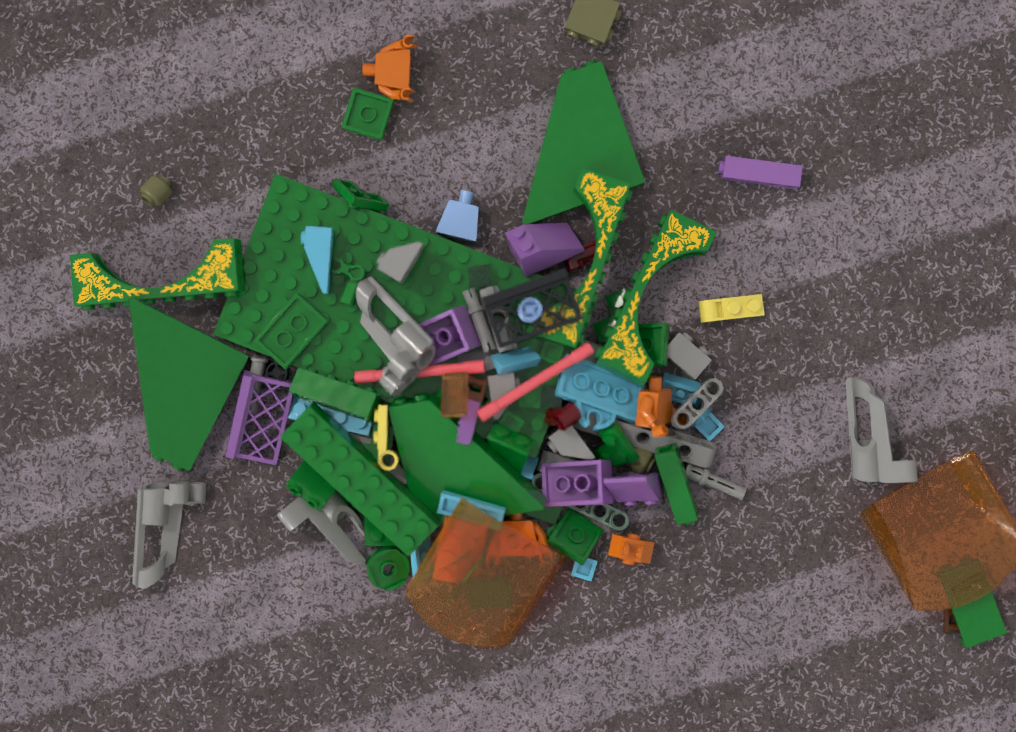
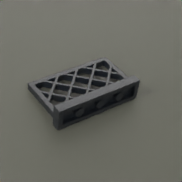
M565 268L482 297L481 302L487 313L499 349L582 320ZM563 284L567 291L564 300L552 295L555 287ZM538 293L548 296L538 320L531 322L535 324L531 333L526 334L519 330L522 320H520L517 328L505 324L509 312L518 316V312L511 309L515 301H524V298L529 296L534 298L535 294ZM550 298L562 303L558 314L546 309ZM511 303L510 306H509V308H507V307L504 306V305H507V304ZM564 305L573 308L576 317L567 319L560 316ZM498 307L506 310L507 313L503 322L494 319L491 310ZM544 312L556 317L553 325L546 326L539 323ZM558 318L563 320L562 322L556 323ZM496 323L501 325L499 330L496 326ZM503 326L515 332L512 339L506 342H502L500 336ZM537 326L542 327V329L536 331ZM517 333L523 335L515 338Z

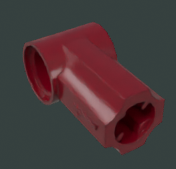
M595 241L583 244L584 252L564 260L567 272L593 261Z
M568 403L564 407L549 408L545 411L544 420L548 426L558 427L561 431H565L580 420L582 416L579 409L573 403Z

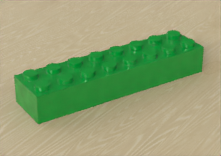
M314 401L280 436L285 443L408 557L438 527L441 519L388 470L382 469L378 461Z

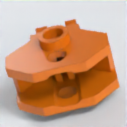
M612 533L608 555L623 559L622 563L635 565V562L650 564L654 542L640 539L641 535L628 533V536Z

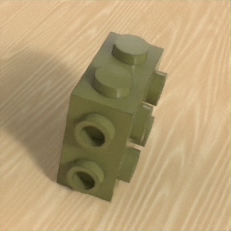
M575 0L564 32H567V36L570 38L587 40V44L598 48L599 45L604 47L605 42H610L614 30L611 29L613 22L618 23L622 12L619 9L620 2H617V0Z

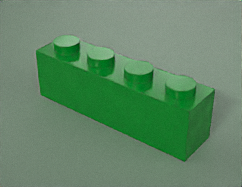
M298 367L289 392L294 397L311 403L314 401L317 405L373 423L374 411L378 409L382 400L376 394V390L369 387L364 389L358 388L356 383L345 380L344 383L337 381V377L331 374L320 375L317 370L306 367V370Z

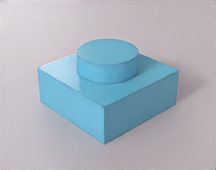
M587 558L583 565L574 561L570 575L592 581L598 561Z

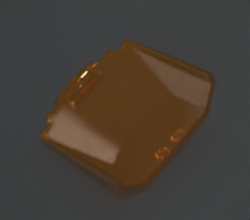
M974 450L941 463L920 475L917 482L906 483L876 500L859 514L914 610L941 611L969 604L993 591L1016 568V522Z
M461 498L406 588L405 593L417 614L441 635L453 641L475 647L506 646L511 643L566 560L567 555L561 551L556 552L491 517L466 499Z

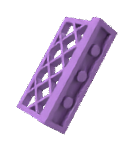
M244 370L225 457L232 459L238 457L277 465L282 443L280 436L285 430L292 394L288 392V395L280 399L274 390L280 386L289 387L290 389L292 382L256 375L251 371ZM255 381L265 382L269 389L258 394L254 388ZM272 392L277 402L267 407L261 398ZM259 400L264 410L254 415L250 409V404ZM280 404L284 414L275 420L269 410ZM267 412L272 422L262 427L257 418ZM254 420L259 430L249 435L245 426ZM275 425L279 430V435L270 439L265 430ZM262 432L268 442L257 447L252 438ZM248 440L255 448L250 453L240 452L241 445ZM271 445L275 451L274 457H264L260 450Z

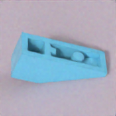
M306 226L305 231L301 232V244H304V249L322 293L329 294L334 229Z

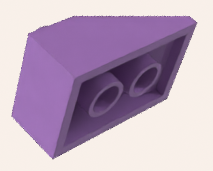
M567 222L524 224L505 232L510 252L525 277L584 252L583 246Z
M465 305L453 308L418 324L433 339V345L436 349L435 356L430 365H436L481 346Z
M611 460L541 464L542 491L547 499L545 507L613 504V496L603 481L605 478L612 477Z
M660 473L624 474L603 479L605 486L617 502H624V505H637V501H645V505L658 504V500L664 499L663 481Z

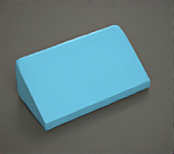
M530 346L490 356L498 375L535 367L541 360L540 356Z
M664 372L662 377V387L670 388L672 401L681 404L702 384ZM694 398L692 406L698 408L701 401Z

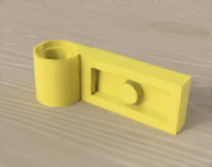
M762 294L698 301L701 323L764 315Z
M379 405L378 409L374 411V422H378V431H374V444H377L379 466L384 470H392L399 463L398 453L388 449L389 405ZM385 454L394 456L395 462L393 465L387 466L383 462Z

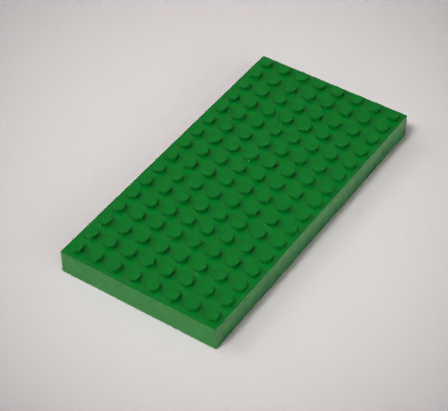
M275 174L242 258L245 291L238 292V296L227 297L213 335L270 356L253 340L297 292L327 318L329 323L291 365L305 370L306 367L313 368L318 371V374L323 376L331 374L338 378L337 381L343 383L345 380L355 383V371L383 370L388 366L390 359L360 323L362 310L359 308L357 300H355L353 307L339 302L346 282L350 279L346 278L344 274L336 275L331 272L329 294L322 293L304 249V244H301V232L305 231L306 226L333 228L331 269L339 270L341 267L340 263L334 261L335 258L342 259L346 265L351 263L362 266L366 270V278L372 276L417 324L465 305L468 311L467 303L462 294L465 290H468L470 294V289L475 288L479 302L482 305L480 290L491 286H498L499 291L542 276L534 273L525 277L518 266L367 208L360 207V209H354L348 205L346 200ZM416 242L422 243L425 247L403 285L377 269L379 266L376 263L382 252L387 253L388 249ZM564 284L555 287L552 295L564 300L567 294ZM571 287L572 292L574 293L577 289ZM542 293L535 294L534 299L538 300L541 306L544 307L548 296ZM377 295L373 297L371 313L393 334L403 322ZM550 298L546 308L560 302ZM515 301L511 309L518 312V308L523 301ZM509 303V304H507V305H504V306L507 307V308H509V306H510L511 303ZM590 305L589 313H592L595 305ZM484 310L483 313H484V315H485V318H486V321H487V324H488V318H487L486 312H485V310ZM509 312L508 320L510 326L517 328L521 319ZM501 315L493 316L494 319L503 322ZM522 321L519 330L526 333L529 323ZM587 325L583 326L581 333L584 334ZM489 327L490 332H491V335H492V338H493V340H494V337H493V334H492V330H491V328ZM517 333L515 338L523 335ZM532 337L516 343V349L530 346L540 355L544 340ZM482 345L479 346V347H476V348H474V349H472V350H469V351H467V352H465V353H469V352L481 350V349H483V348H482ZM565 347L561 359H563L566 354H570L574 350ZM458 356L436 365L459 363ZM540 360L539 364L535 367L510 373H514V377H519V384L521 385L553 364ZM494 368L486 370L485 373L470 375L483 379L484 377L488 378L487 376L498 375ZM559 374L539 386L542 387L540 408L518 407V399L508 405L499 419L494 420L492 416L482 422L477 415L474 431L481 438L488 440L487 436L494 423L498 424L506 410L525 421L518 433L534 440L529 456L536 459L548 428L544 420L545 411L556 407L559 397L554 396ZM451 375L415 378L405 390L395 397H392L379 381L357 384V387L361 389L365 387L372 388L377 391L376 394H379L382 400L392 403L393 399L401 396H406L407 399L413 398L419 393L436 395ZM488 381L484 393L487 401L483 406L491 402ZM470 385V386H472L473 388H477V389H479V390H480V388H481V387H477V386H474V385Z

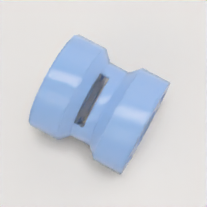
M534 298L525 299L518 308L520 319L527 323L534 322L542 311L540 302Z

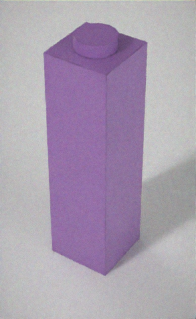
M725 156L723 161H719L718 173L721 174V179L798 189L801 183L803 166Z

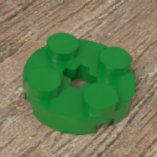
M384 547L368 557L367 576L375 587L387 591L395 590L405 583L408 572H410V563L405 554L396 547ZM387 564L394 566L391 568L390 573L383 571Z

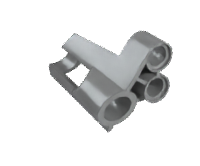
M371 276L360 280L356 289L357 304L362 310L360 323L390 359L388 366L382 370L384 373L379 383L392 397H395L415 380L420 370L430 365L435 356L436 349L433 345V339ZM375 295L403 322L393 334L371 313V301Z
M849 377L845 382L853 478L865 482H917L916 460H893L885 400L876 395L874 387L866 380L859 377ZM855 397L863 398L870 403L872 440H858Z
M191 481L154 482L144 485L141 490H138L132 579L134 586L142 589L148 588L163 576L165 568L175 563L183 504L194 506L197 503L205 504L207 483ZM145 525H162L160 559L153 565L143 568Z
M337 490L321 511L311 508L302 497H298L277 514V517L289 531H292L309 518L349 563L359 562L366 568L368 557L375 551L383 548L373 547L374 549L371 551L359 552L337 522L347 515L363 536L364 523Z

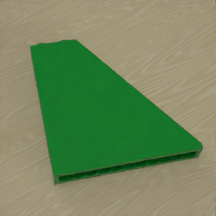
M596 60L589 61L584 64L583 68L577 70L576 67L569 68L561 75L522 225L535 224L585 206L582 200L573 192L581 167L630 183L629 190L645 183L602 61L597 63Z
M130 296L128 302L149 451L153 454L152 458L162 463L166 460L172 463L171 467L181 472L184 469L190 471L249 356Z
M419 393L413 398L406 399V396H401L393 399L388 410L408 488L441 519L438 526H442L445 520V515L437 513L443 490L506 507L504 516L544 510L547 503L546 497L475 431H473L469 445L455 442L458 439L456 434L459 433L457 428L460 426L458 422L461 419L435 394Z

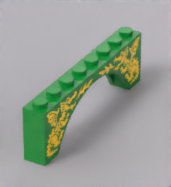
M581 167L573 192L586 206L595 230V254L592 266L585 280L573 293L582 320L534 337L573 350L576 349L577 345H582L585 334L581 332L583 326H588L592 313L588 311L590 305H595L599 293L595 292L597 284L602 285L606 273L602 269L604 263L609 264L612 255L609 248L611 243H616L619 231H616L618 223L622 224L626 211L622 209L625 202L629 203L633 192L629 190L630 183ZM560 302L546 309L558 314L562 303ZM564 305L560 316L567 319L576 317L573 308ZM544 312L539 323L546 326L553 325L556 317ZM558 318L556 323L562 322L563 320ZM528 324L526 334L533 331L535 324ZM537 326L536 331L542 329V327Z
M670 210L667 215H662L658 223L661 229L658 234L654 232L649 242L652 247L649 252L645 251L640 261L643 266L640 271L636 269L631 279L634 285L631 290L627 288L622 298L625 301L623 308L618 307L613 317L616 322L613 327H608L604 335L607 341L604 347L599 346L594 356L598 358L595 365L640 387L644 386L654 366L653 361L644 349L638 329V309L643 291L649 280L668 264L686 257L705 256L717 233L673 210Z
M241 239L213 240L206 256L191 273L179 281L156 288H143L122 280L106 266L99 254L83 253L70 255L73 302L75 307H82V311L95 310V306L102 305V309L115 308V304L122 303V307H129L128 299L130 296L150 305L156 304V300L163 299V303L176 302V298L183 297L184 301L197 300V296L204 295V299L217 298V294L225 293V297L238 296V292L245 291Z

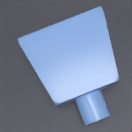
M461 190L458 201H448L436 229L437 234L476 243L479 207L471 205L472 192Z

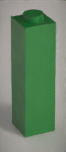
M673 443L657 447L655 459L676 524L690 525L698 520L699 510L678 445Z

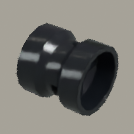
M277 362L271 363L266 369V377L287 381L289 369L285 370Z

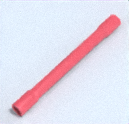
M586 342L560 361L497 400L477 410L476 412L481 421L488 420L522 396L572 365L594 354L591 345Z
M485 360L430 365L420 370L416 378L485 373ZM382 370L355 371V383H375L380 380L384 372Z

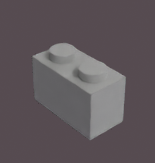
M678 332L668 343L667 358L691 379L696 380L712 361L708 357L710 353L702 346L697 348L692 343L694 341L693 338L687 333L681 334Z

